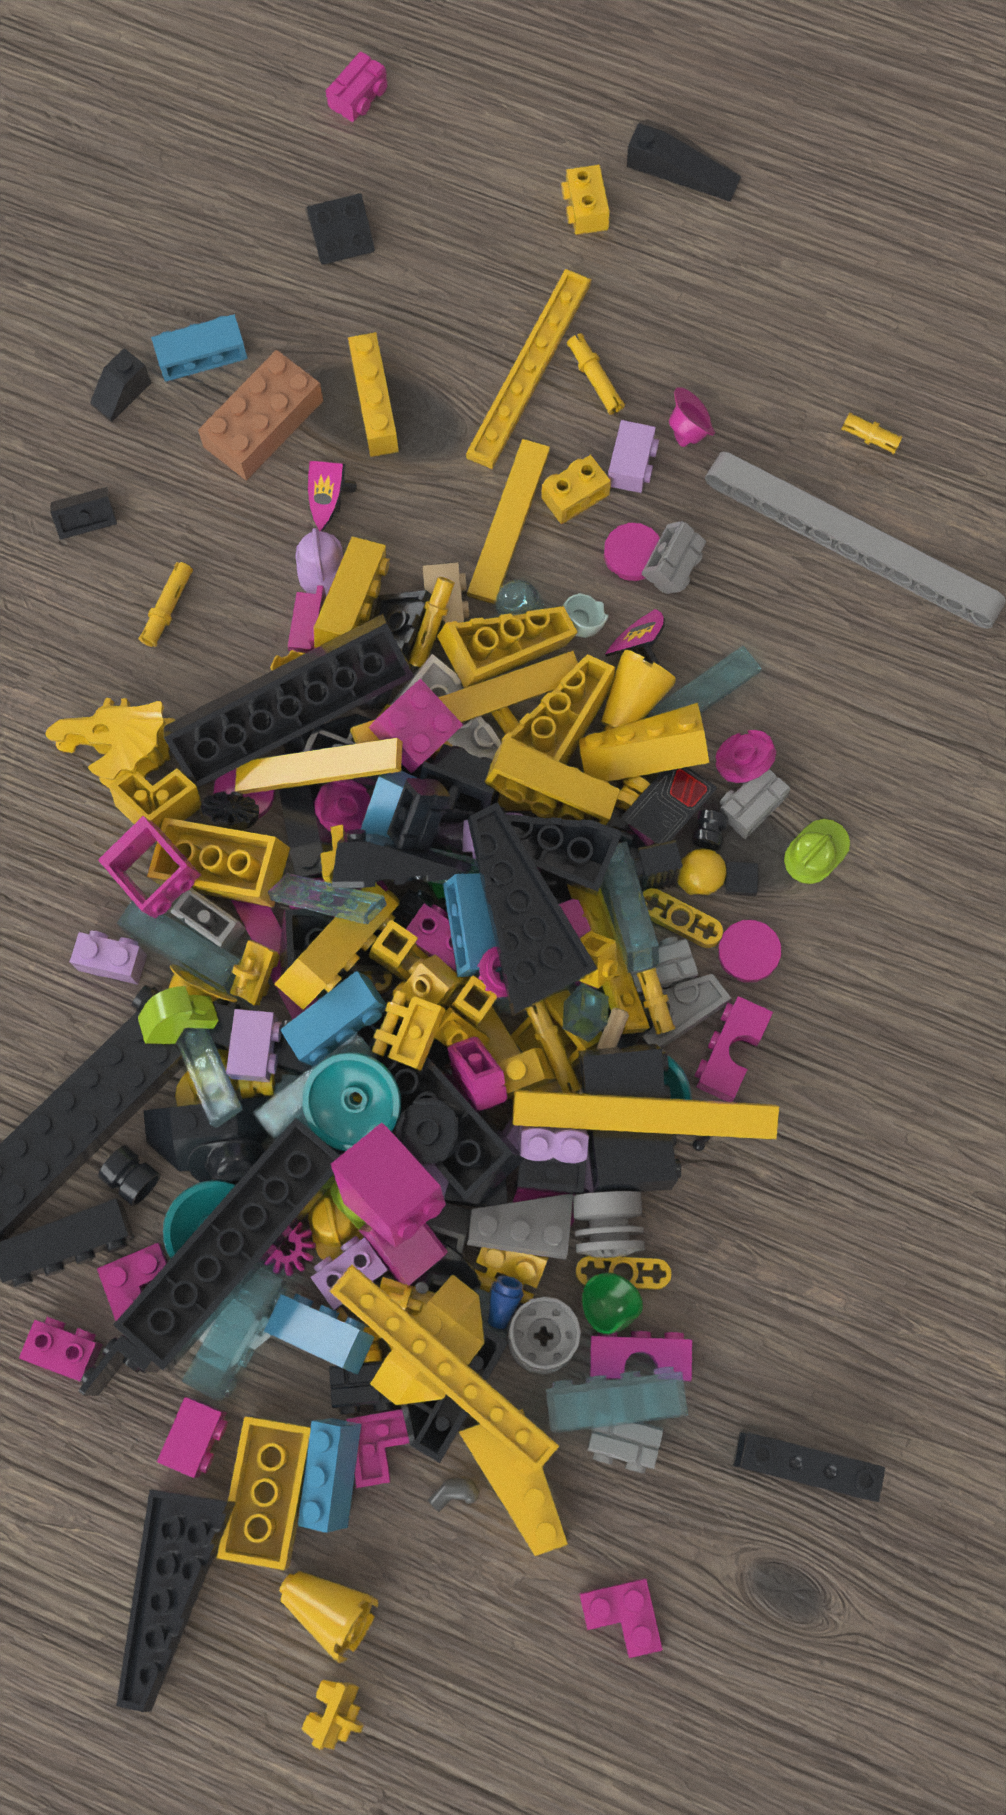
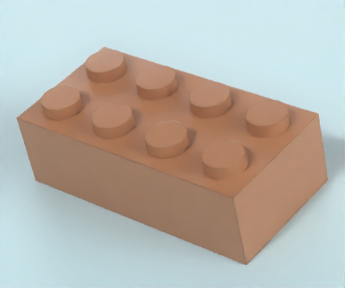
M275 350L198 429L203 447L247 481L323 402L320 382L278 350Z

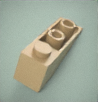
M448 563L423 566L424 588L432 594L437 577L439 576L455 582L447 604L449 610L447 616L442 618L441 628H443L446 622L457 621V623L464 622V619H469L468 601H462L461 592L467 591L465 573L459 574V564Z

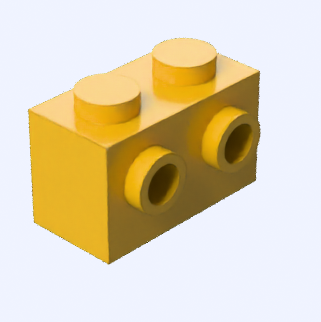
M600 164L566 169V182H561L563 200L568 199L569 206H566L568 224L573 223L575 235L608 230L610 212Z
M589 455L584 459L573 461L568 469L560 474L550 475L542 484V500L562 525L609 496L611 480L595 459Z
M435 954L426 960L418 959L408 971L411 974L409 979L401 982L391 995L394 996L396 990L407 994L408 997L404 1004L406 1008H408L412 996L444 1007L463 982V979L458 977Z

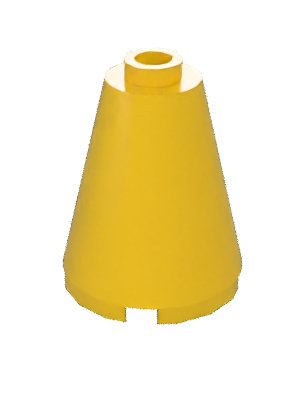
M624 650L619 660L601 720L605 725L603 730L606 731L644 719L674 686L676 682L675 676L655 662L651 664L643 660V656L629 650Z
M298 1571L294 1575L289 1574L284 1579L279 1590L282 1593L281 1602L338 1663L347 1660L343 1654L348 1649L354 1652L358 1648L375 1617L370 1613L371 1607L373 1605L378 1608V1600L371 1595L302 1571Z

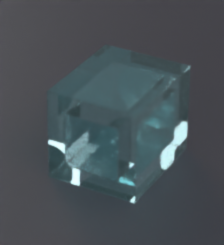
M581 983L564 1001L562 1029L590 1042L608 1024L609 997Z

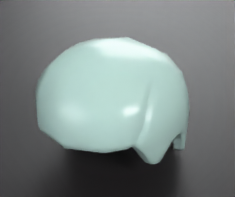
M578 593L570 596L563 604L578 632L575 636L587 638L596 635L603 628L609 616L604 612V603L595 601L589 595Z

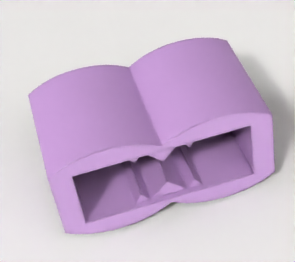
M519 1126L517 1145L520 1156L528 1160L544 1161L554 1157L561 1162L578 1163L587 1160L589 1136L586 1129Z

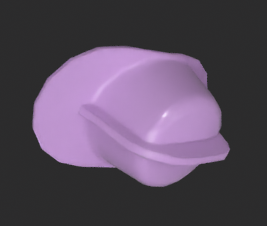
M313 528L311 533L302 538L296 548L298 579L306 593L316 594L317 585L324 586L327 597L343 559L340 541L334 535Z

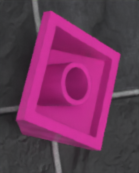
M427 1223L421 1226L412 1238L405 1240L397 1248L391 1245L368 1224L359 1229L360 1233L366 1238L397 1282L410 1285L448 1252Z

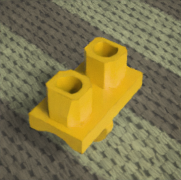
M248 940L240 965L233 966L232 973L236 976L230 993L247 1000L252 1005H260L262 997L267 995L270 987L268 980L272 969L277 967L280 959L278 952L254 940Z
M450 1007L446 1010L444 1017H442L434 1037L447 1047L471 1037H478L484 1046L489 1042L490 1038L485 1032Z
M384 1277L380 1285L381 1290L415 1319L428 1301L435 1295V1293L430 1291L424 1294L419 1293L414 1286L402 1284L401 1282Z
M321 1681L316 1692V1698L328 1704L325 1713L322 1716L317 1712H310L302 1726V1730L313 1738L311 1745L320 1750L323 1747L335 1749L338 1739L347 1742L351 1731L362 1732L364 1724L356 1719L361 1707L353 1704L359 1690L357 1685L349 1682Z

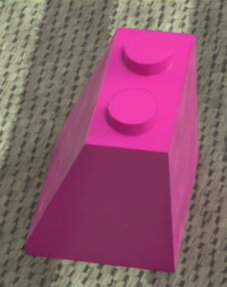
M382 1122L331 1163L343 1203L395 1248L405 1240L412 1238L421 1226L428 1220L435 1218L442 1208L446 1206L439 1183Z

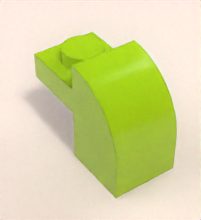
M179 986L163 990L150 998L143 1007L138 1021L145 1044H176L184 1028L214 1029L218 1018L211 996L188 995L186 986Z

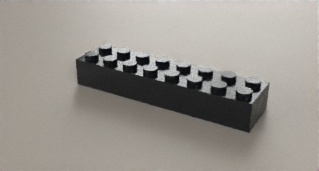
M381 614L164 726V739L187 778L199 788L414 677V674L384 615Z
M349 969L335 987L351 976L354 971ZM384 1011L377 1022L364 1026L356 1033L355 1038L351 1042L340 1045L335 1050L338 1054L346 1052L365 1054L382 1063L393 1075L398 1085L401 1097L400 1114L405 1108L408 1109L413 1105V1102L426 1098H433L447 1103L457 1113L461 1122L462 1136L458 1148L448 1160L435 1166L465 1201L479 1205L525 1158L520 1156L516 1147L484 1111L475 1108L458 1082L430 1051L422 1070L388 1058L392 1045L387 1046L384 1056L371 1052L376 1041L373 1038L377 1029L380 1030L387 1014ZM400 1019L397 1021L393 1035L397 1036L402 1024Z
M139 1011L128 1019L0 1143V1242L8 1239L188 1062L172 1044H145L138 1021Z
M295 1117L113 1326L161 1370L171 1371L334 1184L336 1179L331 1163L339 1158L340 1155Z

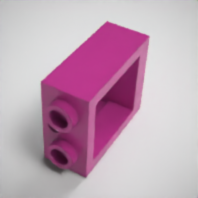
M144 816L98 859L138 908L155 919L159 915L166 913L172 903L182 893L188 891L194 885V881L201 875L164 832ZM158 841L180 868L147 898L125 871Z

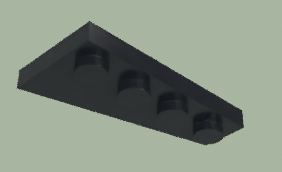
M427 590L378 595L373 619L381 614L384 615L406 658L426 612L424 608L425 603L430 601L432 595ZM394 688L357 707L361 710L383 709L387 705Z

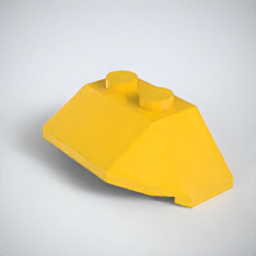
M452 1274L428 1301L416 1317V1320L469 1365L485 1344L480 1297ZM394 1348L386 1357L370 1385L395 1405L444 1399L447 1395Z

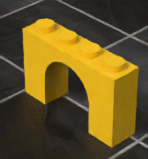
M393 920L388 922L372 945L369 954L371 959L403 981L409 979L411 974L408 971L418 959L426 960L429 958L416 945L418 937ZM472 975L468 980L462 978L463 982L443 1008L446 1010L449 1007L477 1026L497 996L491 991H485V984Z

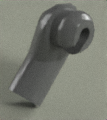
M449 1478L428 1499V1502L440 1512L451 1499L465 1500L467 1504L475 1502L479 1497V1489L468 1478Z

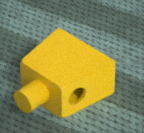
M533 1048L497 1062L504 1073L507 1100L514 1098L515 1090H534L557 1081L543 1049Z

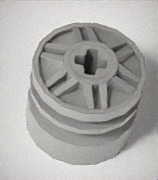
M612 1191L573 1196L574 1219L589 1221V1227L575 1231V1237L590 1238L589 1243L576 1244V1254H585L594 1258L624 1257L636 1251L645 1250L644 1241L629 1240L630 1235L644 1233L643 1227L628 1225V1219L642 1215L641 1192Z
M540 1297L531 1299L518 1309L512 1318L507 1340L510 1354L519 1366L530 1373L544 1375L557 1372L567 1365L578 1348L581 1332L578 1318L569 1306L559 1299ZM540 1330H545V1335L551 1336L552 1339L548 1340L545 1346H540V1341L534 1339V1336H538Z

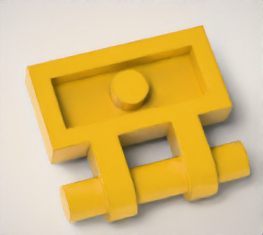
M396 990L392 1001H388L384 1011L387 1014L382 1026L374 1034L373 1038L376 1041L371 1052L384 1056L387 1046L392 1045L388 1058L422 1070L446 1009L412 996L410 1004L406 1008L404 1004L408 995ZM399 1017L404 1018L397 1036L393 1035Z
M481 1247L476 1263L488 1269L486 1274L476 1269L474 1270L482 1283L480 1289L488 1293L491 1290L492 1284L497 1281V1278H495L497 1272L519 1280L523 1287L524 1284L537 1288L549 1257ZM522 1288L524 1295L520 1303L525 1304L533 1299L534 1294Z

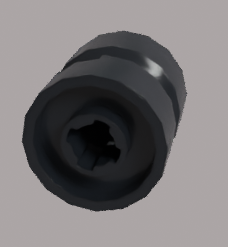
M123 1145L105 1161L98 1173V1178L112 1189L119 1187L118 1195L134 1207L143 1201L154 1189L161 1174L147 1162L140 1164L139 1156L127 1145Z

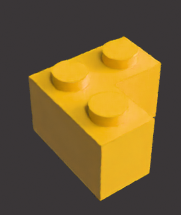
M177 768L153 786L136 770L134 772L128 771L109 785L115 806L133 824L144 816L161 829L164 817L184 821L198 811L201 806L197 786Z

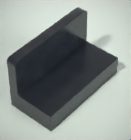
M107 487L53 501L50 505V513L60 540L117 524Z
M554 1157L544 1161H533L525 1158L518 1165L517 1181H515L514 1188L582 1194L584 1193L586 1160L578 1163H565Z

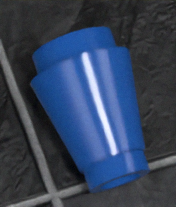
M499 1276L497 1281L492 1284L489 1317L487 1320L492 1327L498 1329L507 1327V1323L510 1321L524 1295L522 1291L523 1285L519 1280L509 1276Z

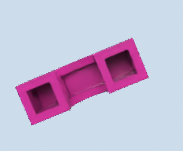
M739 996L734 1005L728 1002L720 1020L726 1023L721 1033L714 1031L707 1047L713 1050L708 1061L701 1060L694 1075L700 1079L696 1088L724 1101L732 1102L747 1069L733 1062L729 1055V1046L735 1042L744 1041L757 1047L773 1012Z
M631 1331V1337H618V1332L613 1334L598 1332V1336L590 1337L589 1378L624 1379V1367L628 1357L634 1353H644L650 1356L655 1363L656 1381H692V1340L684 1339V1333L664 1332V1339L651 1338V1332Z

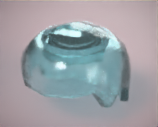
M512 580L501 586L495 599V607L499 616L510 613L512 615L525 614L527 611L543 609L540 593L525 580Z

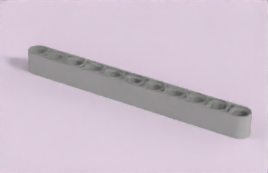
M720 452L705 476L707 484L722 494L976 626L986 629L991 628L1006 603L1005 597L997 590L731 453Z

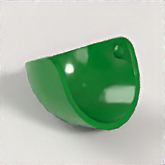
M601 1273L593 1276L586 1283L582 1293V1306L588 1323L597 1332L602 1334H613L625 1329L643 1310V1301L636 1287L624 1277L614 1273Z

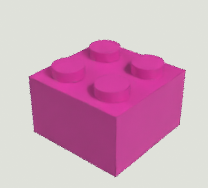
M419 679L368 728L379 740L398 738L403 741L402 764L412 773L460 729L463 724L432 690Z

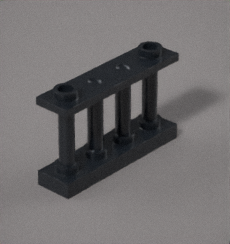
M739 1432L732 1465L878 1503L880 1501L886 1468L749 1432Z

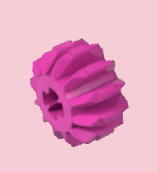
M301 1222L285 1239H289L292 1244L296 1245L294 1251L290 1250L292 1254L287 1256L285 1252L280 1250V1245L264 1263L266 1266H269L275 1262L273 1267L274 1273L279 1274L285 1265L286 1275L292 1276L293 1265L303 1272L305 1271V1266L301 1260L304 1258L307 1261H313L314 1257L306 1253V1250L316 1248V1243L311 1241L305 1242L311 1237L312 1232L308 1229L300 1233L303 1226Z

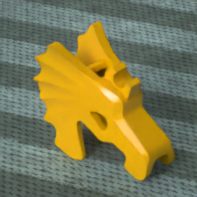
M106 698L103 706L98 708L93 716L59 719L46 730L45 734L49 740L56 741V747L62 752L74 753L78 745L84 744L93 746L100 754H105L99 760L90 764L88 769L94 775L100 777V782L109 788L111 783L128 771L134 772L136 770L146 778L148 773L158 770L159 766L171 759L169 755L170 748L164 739V726L175 721V719L163 718L164 705L161 701L131 707L127 698H121L120 706H114V701L111 698Z

